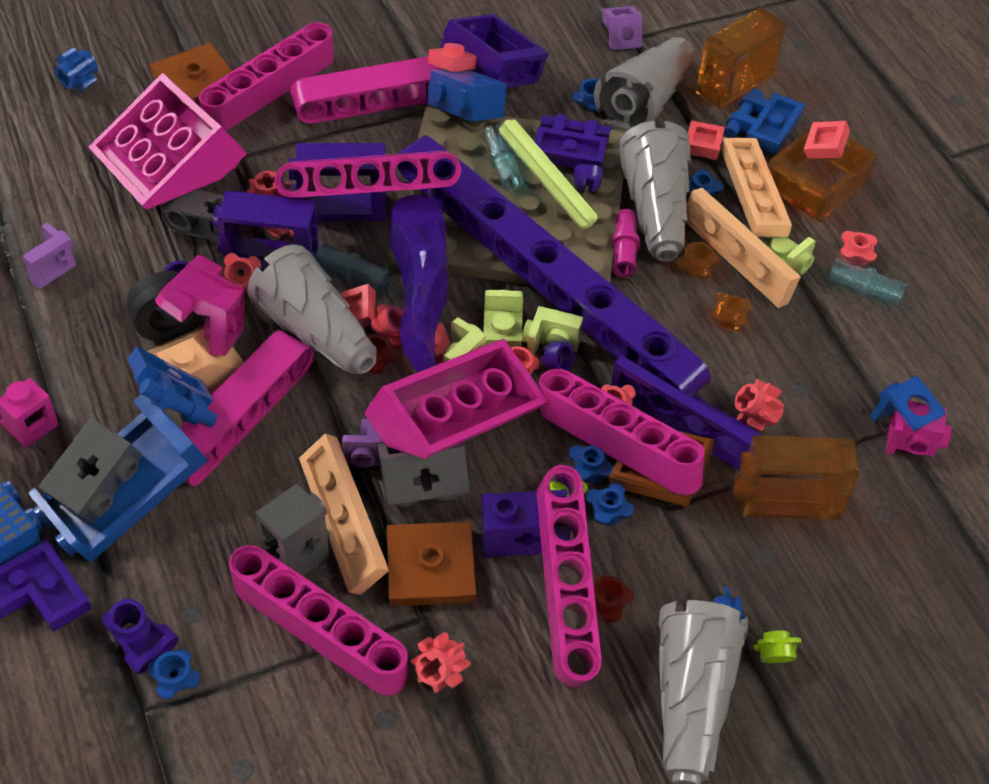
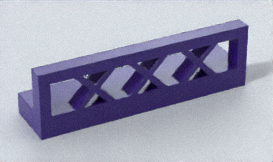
M622 355L615 361L611 386L619 388L627 384L633 386L636 390L633 406L677 431L713 439L714 451L712 454L739 471L743 472L763 448L765 436L695 394L690 397Z

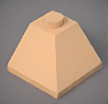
M205 325L147 351L201 379L210 395L244 363L233 346L225 356L209 354L210 340H205L204 338Z

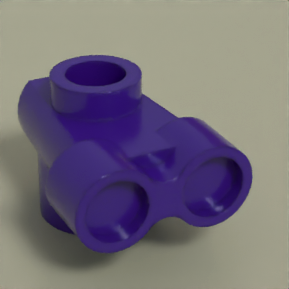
M123 598L114 604L102 617L104 625L127 653L124 661L138 675L145 673L152 661L157 660L163 653L171 651L179 641V637L165 623L157 625L145 614L143 606L132 599ZM127 624H136L133 628L123 629Z

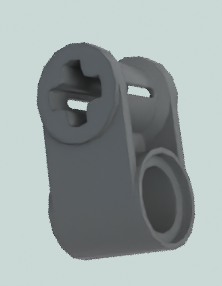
M197 189L172 199L162 213L163 222L168 228L179 234H188L217 243L220 232L219 228L214 227L213 215L216 205L222 204L224 195Z

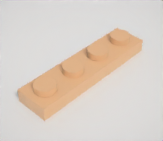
M723 138L720 150L752 233L757 237L765 238L789 237L792 224L757 138Z
M703 188L693 190L687 202V224L776 307L780 308L789 304L801 276Z
M324 434L299 457L311 492L321 499L327 509L325 519L326 528L329 532V541L348 592L362 595L383 577L389 569L339 441L335 436Z

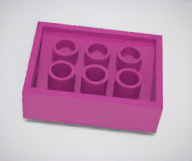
M163 73L89 146V149L146 210L221 180L228 172L234 170L240 160L247 154L213 118Z

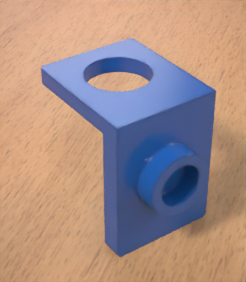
M917 375L901 384L895 382L885 388L879 394L881 400L870 417L876 422L893 413L896 408L909 427L916 432L943 417L946 411ZM914 397L924 400L929 407V413L925 416L915 415L908 408V400Z

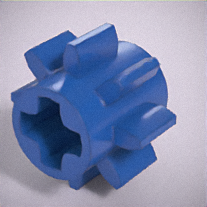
M72 47L56 57L60 65L55 67V74L60 83L67 89L76 87L78 92H81L97 81L93 74L98 72V64L88 51L81 50L77 52L76 48Z

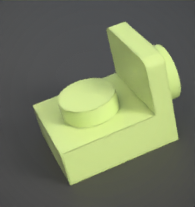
M770 237L763 242L794 271L801 275L811 267L814 261L812 253L816 241L811 237H808L800 245H797L787 237Z
M485 291L483 333L486 334V345L505 339L510 348L515 346L521 347L522 291Z
M538 306L534 320L527 319L525 323L522 342L527 343V349L533 356L536 355L540 343L547 345L555 341L570 343L574 352H577L581 341L583 317Z
M457 317L451 322L452 344L444 354V362L486 346V334L477 326L468 324Z

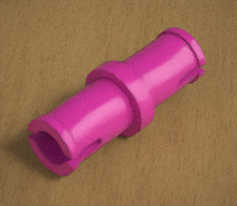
M623 209L615 215V234L611 238V244L615 245L613 272L618 277L628 278L633 276V273H636L637 270L636 253L640 249V238L637 235V213L630 209Z

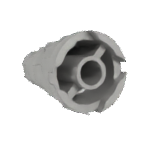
M674 37L657 47L649 48L640 55L624 61L602 75L595 86L594 102L598 113L604 110L608 116L604 122L615 130L628 131L641 123L655 121L663 111V105L676 91L675 87L683 79V74L693 63L696 56L695 48L685 38Z
M655 121L636 125L622 135L619 139V156L624 177L628 182L631 200L635 201L639 227L645 236L648 251L657 260L670 262L675 260L684 248L685 223H687L686 195L689 194L688 164H691L690 141L687 131L682 126L664 121L665 128H656Z
M301 245L284 246L266 256L264 259L270 265L263 272L256 267L250 277L247 293L250 302L283 330L294 334L304 344L313 348L314 351H319L336 366L351 374H364L368 372L376 363V347L366 336L360 322L348 309L350 305L330 283L332 279L319 265L315 257Z
M687 600L686 611L675 612L677 602L675 601L660 608L657 624L660 630L659 665L661 709L664 727L663 766L666 767L667 774L673 778V784H701V782L709 780V771L714 772L720 732L728 713L731 691L735 685L739 670L742 647L748 636L749 622L747 616L745 619L740 620L741 612L739 610L708 601Z

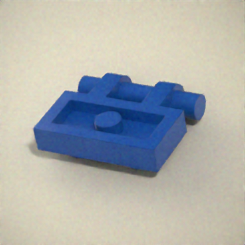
M752 89L749 94H745L740 100L738 111L733 112L727 119L724 135L727 138H736L738 134L746 132V138H757L762 150L777 155L802 117L805 104L775 92L767 100L763 98L761 90Z
M136 346L127 360L135 374L134 380L140 385L139 393L150 398L151 404L162 410L170 408L180 413L181 419L192 425L199 423L207 428L212 427L216 422L217 414L207 409L213 402V399L204 382Z

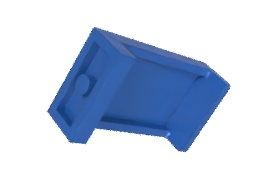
M142 394L133 401L142 413L117 434L130 442L143 456L139 460V467L130 480L121 484L113 495L114 499L111 507L103 516L97 517L93 524H91L48 494L41 493L36 487L28 492L37 503V506L32 509L45 526L50 528L54 525L60 533L54 538L70 556L78 552L91 563L208 461L165 411L152 405L150 398ZM93 470L90 475L95 477L99 471Z

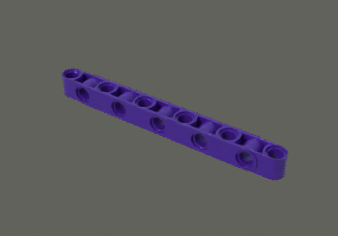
M424 135L397 154L447 150L431 137ZM446 158L439 159L433 166L434 174L440 179L451 177L455 171L454 163ZM459 160L461 176L455 184L441 188L419 189L427 197L436 201L444 213L560 311L582 316V329L617 359L621 355L690 397L711 380L708 367L697 355L461 160ZM403 161L397 165L400 173L408 181H412L416 177L417 167L412 162Z

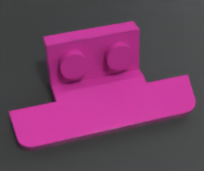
M197 255L160 291L155 299L160 308L180 322H183L192 311L198 315L208 316L204 326L205 340H210L209 354L225 356L244 332L245 288L224 279L223 268L204 256Z

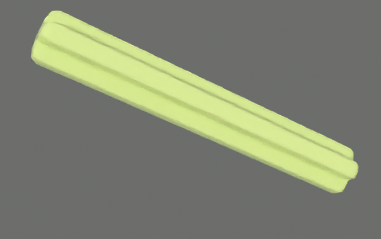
M514 119L506 120L499 128V134L577 226L582 230L591 228L598 219L594 210L520 124Z

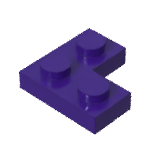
M45 540L0 566V619L32 601L51 631L54 632L92 610L89 599L52 546Z

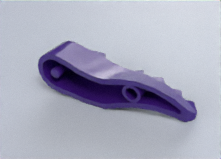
M409 195L395 202L392 208L389 243L401 271L404 284V309L400 320V339L408 360L413 368L420 372L438 365L435 353V333L447 301L449 268L445 222L439 205L429 197Z

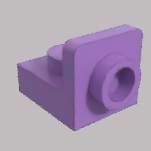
M634 6L602 9V22L609 29V47L612 50L640 48L642 46V14Z
M48 222L41 226L45 242L22 256L30 282L38 289L46 286L76 266L72 253L74 244L65 231H57Z
M368 418L361 419L360 435H344L342 438L343 454L348 465L362 468L381 466L378 444L384 442Z

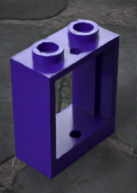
M494 13L449 19L440 48H444L445 43H455L464 46V51L477 55L476 68L470 71L507 83V88L538 83L549 55L546 50Z
M296 143V157L289 158V162L385 155V143ZM364 164L358 169V176H370V184L378 181L380 174L376 166ZM328 166L322 169L321 176H341V173L337 168ZM288 169L289 180H296V184H292L291 189L301 188L303 185L302 174L296 169ZM387 191L298 197L299 199L316 200L317 221H386Z
M225 191L222 204L216 205L213 215L214 227L219 228L220 232L217 249L218 253H223V258L230 253H235L241 258L255 256L260 260V270L263 272L270 265L264 259L266 256L284 246L301 245L318 261L320 247L316 200ZM240 224L293 230L295 243L242 237Z

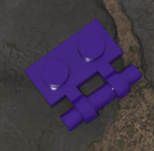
M556 114V117L542 115L534 142L555 165L574 168L581 164H591L602 167L607 143L610 138L611 126L599 125L598 121L587 119V122L569 120L567 115Z

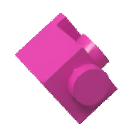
M31 378L10 384L6 389V393L0 397V414L2 417L0 423L25 448L59 425L50 396ZM35 413L40 419L26 427L24 419Z
M908 400V408L915 415L925 416L929 413L927 404ZM895 408L889 422L886 453L894 455L895 450L900 449L916 455L934 457L938 448L947 449L952 427L946 425V414L914 432Z

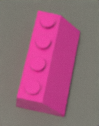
M501 339L382 386L364 414L387 447L426 459L546 406L549 401L505 339Z

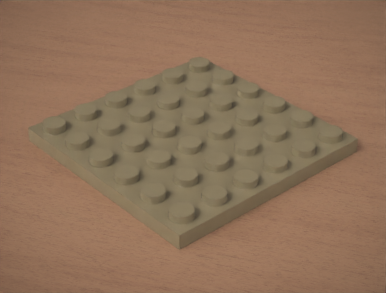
M426 106L418 139L424 135L434 139L610 283L615 245L611 244V238L615 234V215L619 213L624 178L618 146L620 147L619 139L626 131L611 129L602 166L603 177L601 186L592 193H589L588 186H585L583 192L579 191L575 186L574 168L555 165L598 216L597 221L591 228L582 230L499 134V128L508 119H514L534 141L538 126H540V120L503 116V118L469 121L439 108ZM419 189L405 190L403 197L426 195ZM442 211L446 229L449 275L530 285ZM390 248L388 256L389 267L399 268Z

